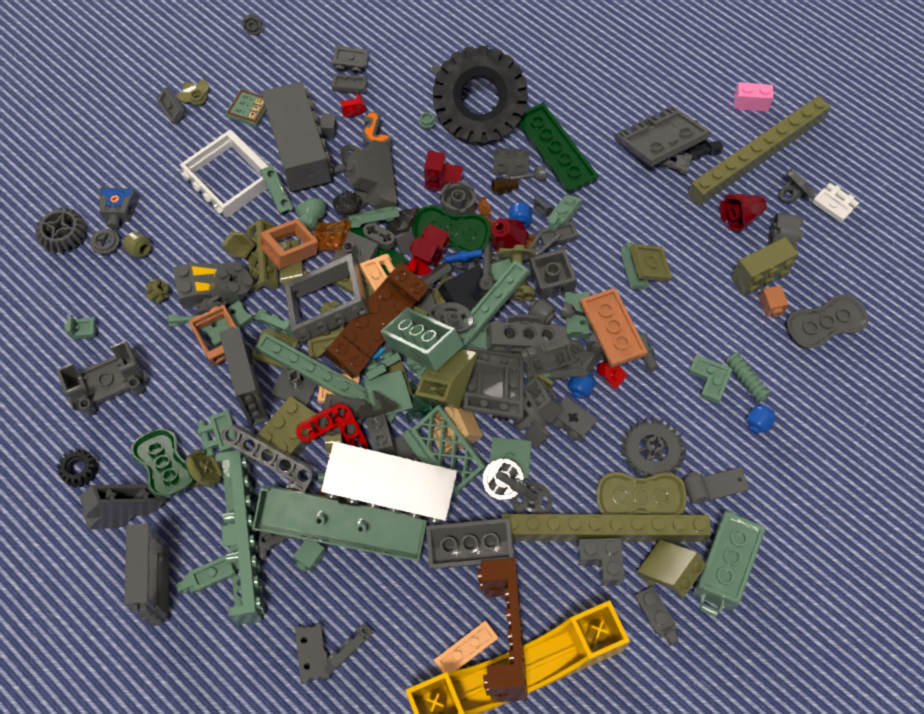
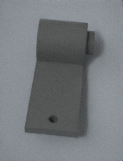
M742 467L705 477L702 474H698V472H692L687 474L683 480L691 504H699L750 490Z

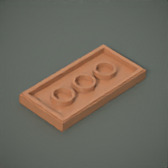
M616 288L580 300V305L611 368L647 356L648 351Z

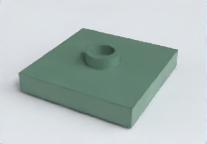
M492 437L490 463L497 459H509L521 468L523 480L528 481L532 441Z

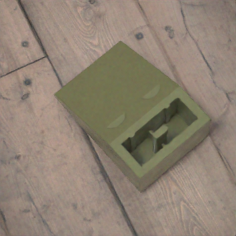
M460 349L437 371L428 368L420 378L415 395L429 403L459 409L478 353Z

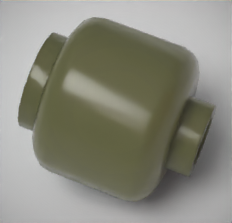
M134 231L127 234L124 238L123 248L131 256L142 258L149 253L151 242L143 234Z

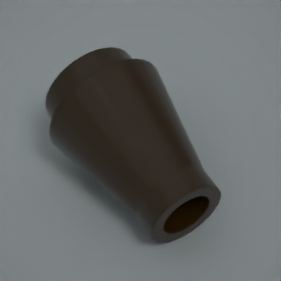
M496 177V179L491 181L492 192L497 195L518 190L519 187L517 179Z

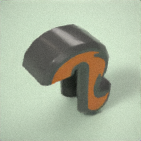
M374 111L367 113L364 117L365 127L362 130L364 147L366 148L372 141L377 140L390 145L391 150L393 147L392 137L379 134L382 126L380 122L381 115Z

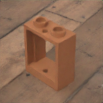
M297 218L261 232L259 247L280 270L316 255L318 240ZM296 234L304 243L284 251L276 241Z
M224 305L215 306L209 312L203 315H196L192 320L188 321L211 366L226 360L223 345L209 351L199 330L225 318L229 327L235 328L236 326Z

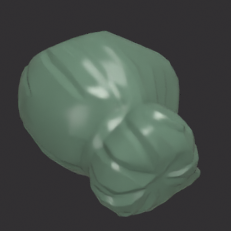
M308 198L296 206V213L299 216L298 220L307 227L308 231L315 230L318 226V221L325 214L326 204L321 198Z

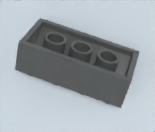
M510 518L426 526L429 569L481 565V561L515 558Z

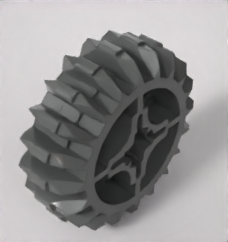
M59 207L57 211L52 208L51 213L46 212V216H40L41 221L36 222L35 235L39 244L45 250H51L54 254L57 251L62 254L64 250L69 252L72 247L76 249V244H82L81 239H85L84 233L87 232L86 223L82 216L74 209L70 210L68 207L64 210Z

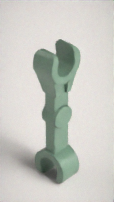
M171 314L168 315L167 321L170 327H176L189 323L188 321L192 320L195 316L183 317Z

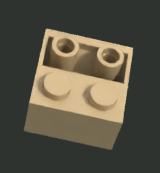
M447 406L444 408L470 445L483 437L473 412L465 411L461 407L459 409ZM440 412L434 416V424L442 425L443 416ZM433 426V438L440 439L442 427ZM446 428L445 440H453L454 431L451 428ZM435 441V443H436V445H437V447H438V449H439V447H440V441ZM444 443L443 454L452 453L453 443ZM457 443V450L465 448L463 444Z

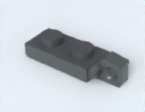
M651 586L636 594L634 598L654 633L658 634L660 638L664 636L669 646L677 643L679 638L674 631L677 627L655 588Z
M366 623L358 627L355 631V638L349 637L341 645L343 649L339 653L335 650L326 659L329 663L324 670L331 675L372 636L374 631Z

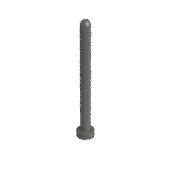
M490 240L484 249L483 277L480 279V287L484 290H489L493 286V279L490 277L492 252Z

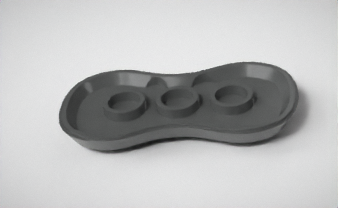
M841 294L834 296L819 308L799 309L792 312L787 319V327L793 339L800 346L817 348L834 335L862 331L868 325L869 318L866 309L858 299L851 295Z

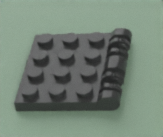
M674 106L661 111L660 117L652 115L651 118L648 117L638 122V125H632V131L626 128L614 134V139L619 145L623 144L651 166L657 165L711 137L710 130Z

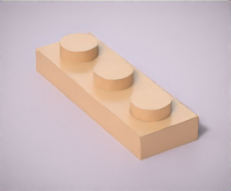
M485 620L435 658L434 662L442 673L457 671L496 642L498 636Z

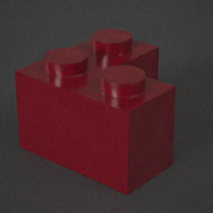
M428 151L424 166L425 189L441 191L450 182L454 184L457 181H462L463 166L446 164V153Z
M429 224L423 230L421 238L417 237L416 241L414 240L411 243L410 254L415 259L435 268L439 265L452 236L449 232Z

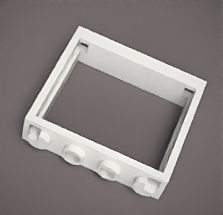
M231 129L180 164L183 178L186 181H190L193 188L197 192L200 191L206 202H211L218 214L222 213L226 218L267 189L261 177L223 204L193 174L230 147L260 175V170L268 167Z

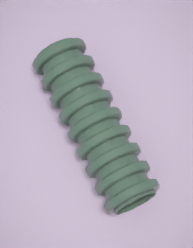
M740 352L732 354L726 360V364L730 365L729 367L734 370L733 373L737 374L738 379H741L740 382L744 383V387L748 388V392L752 393L753 398H756L755 401L762 402L769 397L771 391L767 390V386L763 385L762 380H759L760 377L755 375L756 372L752 371V367H748V362H744V357H740Z

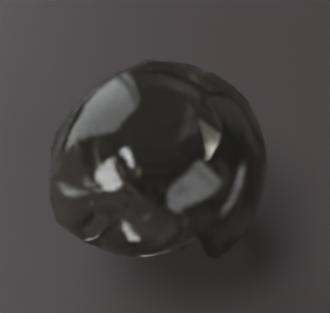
M348 190L346 193L336 195L332 202L336 212L344 218H348L349 215L360 214L363 207L360 196L356 192Z

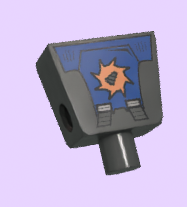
M100 187L99 211L104 221L108 222L107 226L111 229H117L119 222H129L139 198L134 188Z

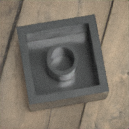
M565 249L529 258L528 269L531 272L530 275L539 299H546L564 294L565 292L575 291L577 278Z

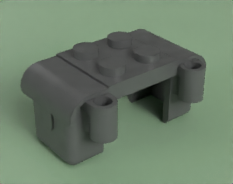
M127 341L111 346L110 348L115 354L114 357L85 368L80 372L73 363L57 370V375L72 410H82L85 415H92L95 412L94 405L129 390L134 394L143 392L142 384L147 381V376L134 346L131 347Z

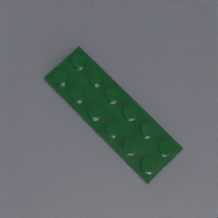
M544 102L525 110L518 127L567 194L573 193L598 180L599 175Z

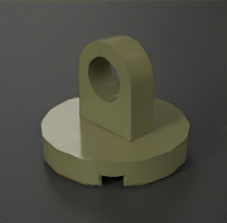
M197 449L190 453L186 459V466L194 479L189 488H196L200 485L211 488L221 481L222 471L220 465L215 461L214 457H208L206 455L207 452Z

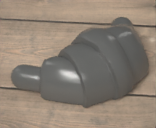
M260 531L258 558L264 560L270 547L277 546L284 540L294 537Z

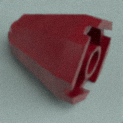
M730 193L725 195L724 198L726 199L720 203L722 221L729 223V226H727L729 230L738 232L749 227L767 209L766 200L760 195Z
M504 217L493 222L489 240L496 251H499L500 248L512 249L515 245H524L526 248V240L529 237V233L521 220Z

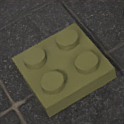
M633 244L630 246L639 279L664 282L672 279L663 247Z

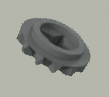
M102 229L93 234L90 239V246L95 253L109 255L112 251L116 252V247L120 246V238L114 230ZM106 240H108L109 243H106L105 246H103L102 242H106Z

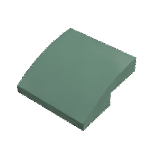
M401 370L376 376L371 380H363L373 417L381 414L389 415L413 408Z

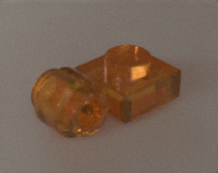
M486 197L479 198V214L488 219L490 228H492L494 221L488 218V215L491 214L490 204H487Z

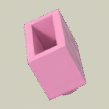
M738 82L734 94V109L769 111L773 101V85Z

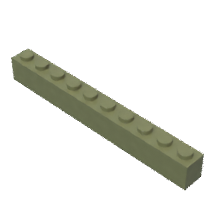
M817 96L693 181L688 196L699 206L703 205L825 120L831 106L820 96Z
M501 514V519L510 518L513 541L578 542L579 539L621 538V542H659L660 540L666 542H706L711 536L709 515Z

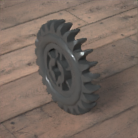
M655 417L651 423L645 418L644 425L638 420L636 423L637 428L631 424V432L629 430L625 431L627 437H622V442L625 444L620 446L621 449L625 450L621 455L627 457L624 463H631L629 469H636V475L643 473V478L663 472L677 473L676 468L682 467V463L679 461H684L686 458L682 454H685L687 451L685 448H681L685 445V441L679 442L682 434L675 435L677 427L670 430L671 423L669 422L666 426H663V419H661L659 424H656ZM657 439L656 444H655V450H654V452H653V454H652L651 460H649L650 455H651L652 450H653V449H652V446L654 445V442H655V440ZM643 441L645 446L639 450V444ZM663 449H667V456L665 458L662 454ZM640 453H644L647 458L644 459ZM657 458L661 460L659 462H653V460Z

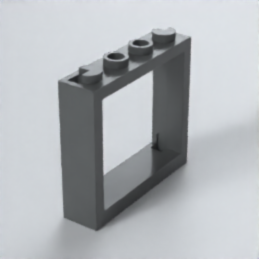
M352 254L284 283L291 332L300 343L369 313L360 267ZM350 275L354 300L301 323L297 298Z
M239 326L235 328L229 327L228 330L221 331L219 334L236 398L250 427L268 422L269 418L254 363Z
M149 523L126 525L124 604L149 623V625L158 626L162 622L169 621L170 547Z

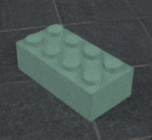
M408 307L380 331L390 349L434 371L441 368L464 346L455 328Z

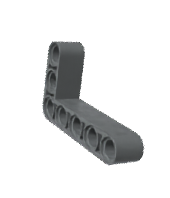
M230 425L223 429L221 437L226 444L289 478L290 481L285 489L294 487L300 492L307 491L315 475L312 466L239 425ZM230 429L235 430L237 433L235 440L231 439L228 435ZM248 439L253 440L255 443L253 450L246 446ZM266 449L272 451V460L265 458L264 451ZM282 460H289L291 469H284L282 467ZM300 470L308 471L309 479H302L299 475Z

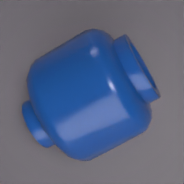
M524 202L514 203L509 208V218L521 220L526 228L532 222V208Z
M592 373L583 378L571 377L567 388L572 392L571 396L582 399L592 394L596 380L593 378Z
M763 404L761 406H754L746 418V422L749 425L748 429L757 435L759 433H768L776 422L775 412Z

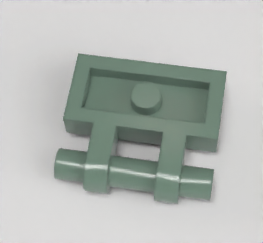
M228 410L209 416L211 424L206 425L204 420L197 422V432L203 442L202 449L207 452L206 455L208 457H215L214 449L218 447L221 453L235 449L226 444L221 437L223 429L233 425ZM230 429L228 435L231 439L235 440L237 438L236 432ZM214 432L216 437L214 440H210L209 434Z

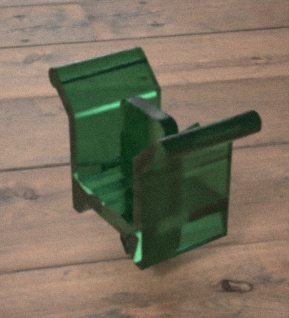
M412 380L410 381V388L414 394L412 398L413 408L406 413L407 424H410L415 418H424L438 405L429 403L416 396L417 386Z

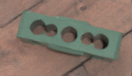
M269 164L268 167L261 169L260 173L280 215L292 212L293 207L274 166Z

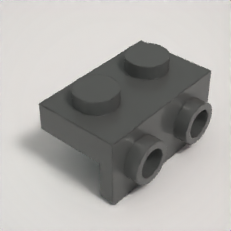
M335 46L334 59L331 60V64L336 70L345 71V69H351L352 72L361 73V71L367 70L369 50Z
M506 148L494 150L493 174H528L529 151L524 149L508 150Z

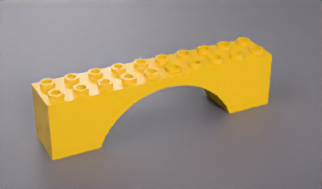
M610 600L569 618L550 632L523 645L527 694L624 651L630 640ZM509 652L469 668L445 672L406 689L405 692L413 714H485L509 703H492L491 697L486 695L483 675L487 674V666L510 665Z

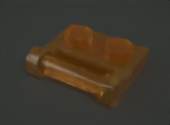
M342 219L339 222L331 223L318 222L313 235L318 240L317 252L342 250L347 230L351 227L350 220Z

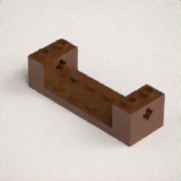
M400 262L367 300L369 313L351 320L324 351L323 355L353 379L370 361V357L383 343L384 338L380 331L405 308H411L429 289V286Z
M515 558L481 561V569H477L480 590L485 592L486 598L505 596L507 602L506 618L509 628L507 629L510 645V665L487 666V674L483 675L484 689H486V695L491 697L492 703L528 700L519 582Z

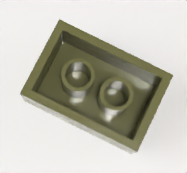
M784 237L740 259L731 280L743 296L748 293H755L761 286H768L775 279L786 277L791 272V267L796 263L795 260L799 253L788 239Z
M290 396L257 436L298 458L311 441H301L296 436V427L301 422L316 415V413ZM311 423L312 428L308 430L303 428L300 435L308 436V431L314 429L316 432L317 428L314 426V423ZM266 449L264 455L272 460V451ZM284 459L282 460V467L288 470L291 463L289 460Z

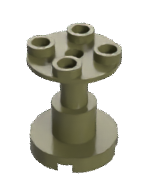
M515 245L512 249H499V258L504 260L509 258L511 264L516 260L523 265V261L535 257V250L525 249L524 245ZM525 279L507 301L511 302V299H517V302L531 301L535 297V288L526 286Z

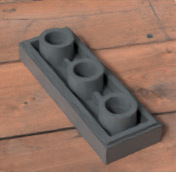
M442 262L420 279L430 289L434 286L435 281L445 279L452 268L449 263Z

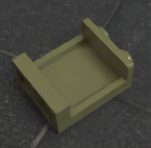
M660 540L637 570V573L647 585L653 586L656 582L675 590L679 597L684 598L703 572L706 564L698 552Z

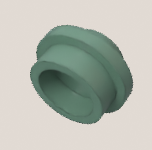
M424 112L419 117L418 122L422 128L430 129L435 125L436 120L432 113Z

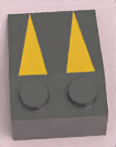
M189 263L173 267L178 299L183 309L193 308L196 303L204 301L207 297H212L209 292L210 281L217 268L222 264Z

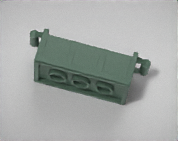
M725 511L718 522L719 525L705 560L706 567L700 574L692 593L700 597V611L713 617H717L723 608L733 611L740 604L766 529L761 525L751 522L749 519ZM706 600L720 607L716 609L703 603V601Z

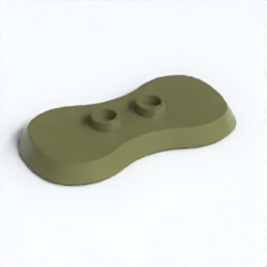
M611 472L600 479L597 486L596 499L602 514L681 515L686 507L687 493L683 480L672 473L663 472L646 478H636L621 472Z

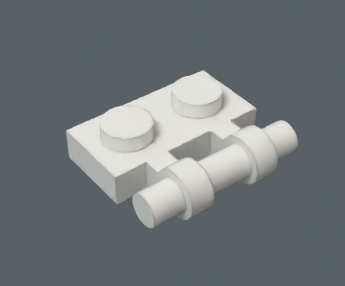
M831 183L812 201L814 205L840 223L859 205L854 196L846 194L841 190V187L838 185L834 186Z

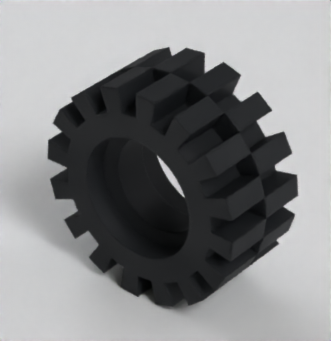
M76 448L74 452L71 449L69 450V455L64 453L63 456L65 458L58 460L61 464H57L59 469L57 473L69 486L71 485L76 488L77 485L81 488L83 483L87 486L89 484L88 480L93 481L95 479L93 475L98 473L95 470L98 469L97 462L86 450L82 449L81 451L79 448ZM83 462L85 464L82 472L76 475L71 474L70 469L75 463Z

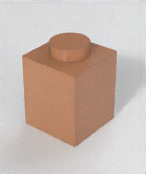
M781 285L765 288L759 296L766 317L781 316L789 305Z

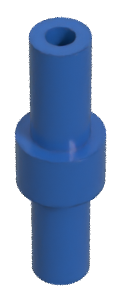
M481 249L468 252L463 250L457 254L445 255L444 257L446 263L459 260L464 262L471 258L482 257Z

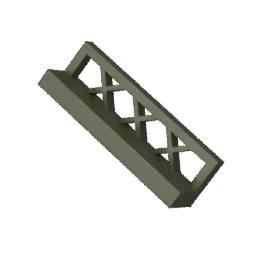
M261 218L247 227V236L255 244L248 254L249 274L253 279L250 290L253 292L263 286L273 290L279 287L278 268L259 247L260 233L274 228L275 224Z

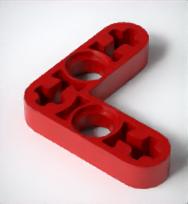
M339 402L301 422L295 430L296 436L301 441L308 442L338 426L347 445L356 447L353 440L356 437L358 442L362 444L361 448L368 449V443L351 410L344 403ZM338 408L345 409L342 417L340 415L334 416L338 413ZM330 412L334 416V422L332 421V418L328 415ZM321 417L328 418V424L325 427L318 426V420ZM312 422L318 430L316 432L314 429L309 430L308 436H305L304 434L300 435L302 433L303 428H306L307 430L312 428ZM348 424L355 426L352 434H346L344 431Z

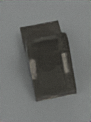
M373 390L372 396L375 406L372 407V404L360 406L361 410H358L356 414L358 420L397 411L399 407L395 402Z

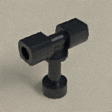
M705 139L695 146L688 148L685 153L692 154L691 160H696L707 153L709 156L721 154L723 145L720 140L708 143Z

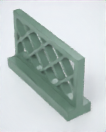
M440 404L411 430H406L402 434L416 456L423 463L444 467L442 465L443 456L451 457L450 469L455 470L456 458H464L463 470H457V472L463 473L462 482L458 486L454 483L451 498L457 497L461 493L460 490L486 468L484 462ZM438 412L443 416L442 425L434 424V416ZM424 425L429 426L428 438L422 437L418 431ZM433 426L442 427L440 439L432 438ZM446 428H451L454 431L453 440H445ZM432 441H440L439 453L432 451ZM445 442L453 443L452 455L443 454ZM457 443L465 446V456L456 455ZM469 459L475 460L479 466L473 472L468 471Z

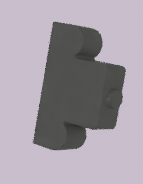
M374 140L364 150L356 148L347 157L350 186L368 192L366 200L375 209L395 206L397 198L390 145Z
M147 484L91 485L80 496L83 507L82 513L89 530L121 528L136 514L138 516L149 515L166 502L165 498L153 495L149 491Z

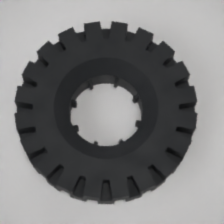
M479 45V48H473V46L466 47L464 51H457L451 55L449 60L446 59L441 66V70L437 72L433 86L435 113L446 131L452 133V136L458 140H464L465 143H480V145L493 141L497 142L504 136H508L522 119L528 100L526 78L522 75L523 71L520 66L514 63V59L511 56L502 54V50L493 48V50L488 49V46ZM473 79H486L496 87L498 91L496 96H499V101L496 106L492 107V111L485 114L482 112L481 114H475L470 112V108L467 109L463 105L462 99H464V96H461V92L464 86L467 87V83Z

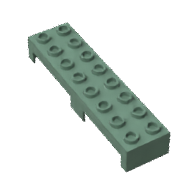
M239 450L217 453L215 461L219 462L223 469L226 513H223V521L227 525L221 527L223 547H230V553H226L227 563H232L235 572L238 569L240 572V576L235 575L232 577L235 607H229L228 614L238 625L263 621L262 614H265L264 601H261L260 594L263 593L262 581H259L258 573H261V564L256 557L259 548L258 540H255L254 533H257V530H252L254 522L252 514L255 513L254 501H251L250 494H253V485L248 475L252 474L251 466L247 461V457L243 456ZM238 580H240L241 586L237 585ZM240 589H241L242 597L238 596V591H239Z
M263 485L259 492L252 530L419 562L427 516L421 515L420 519L408 516V512L401 511L400 514L387 511V508L380 507L376 509L368 507L367 504H355L346 500Z

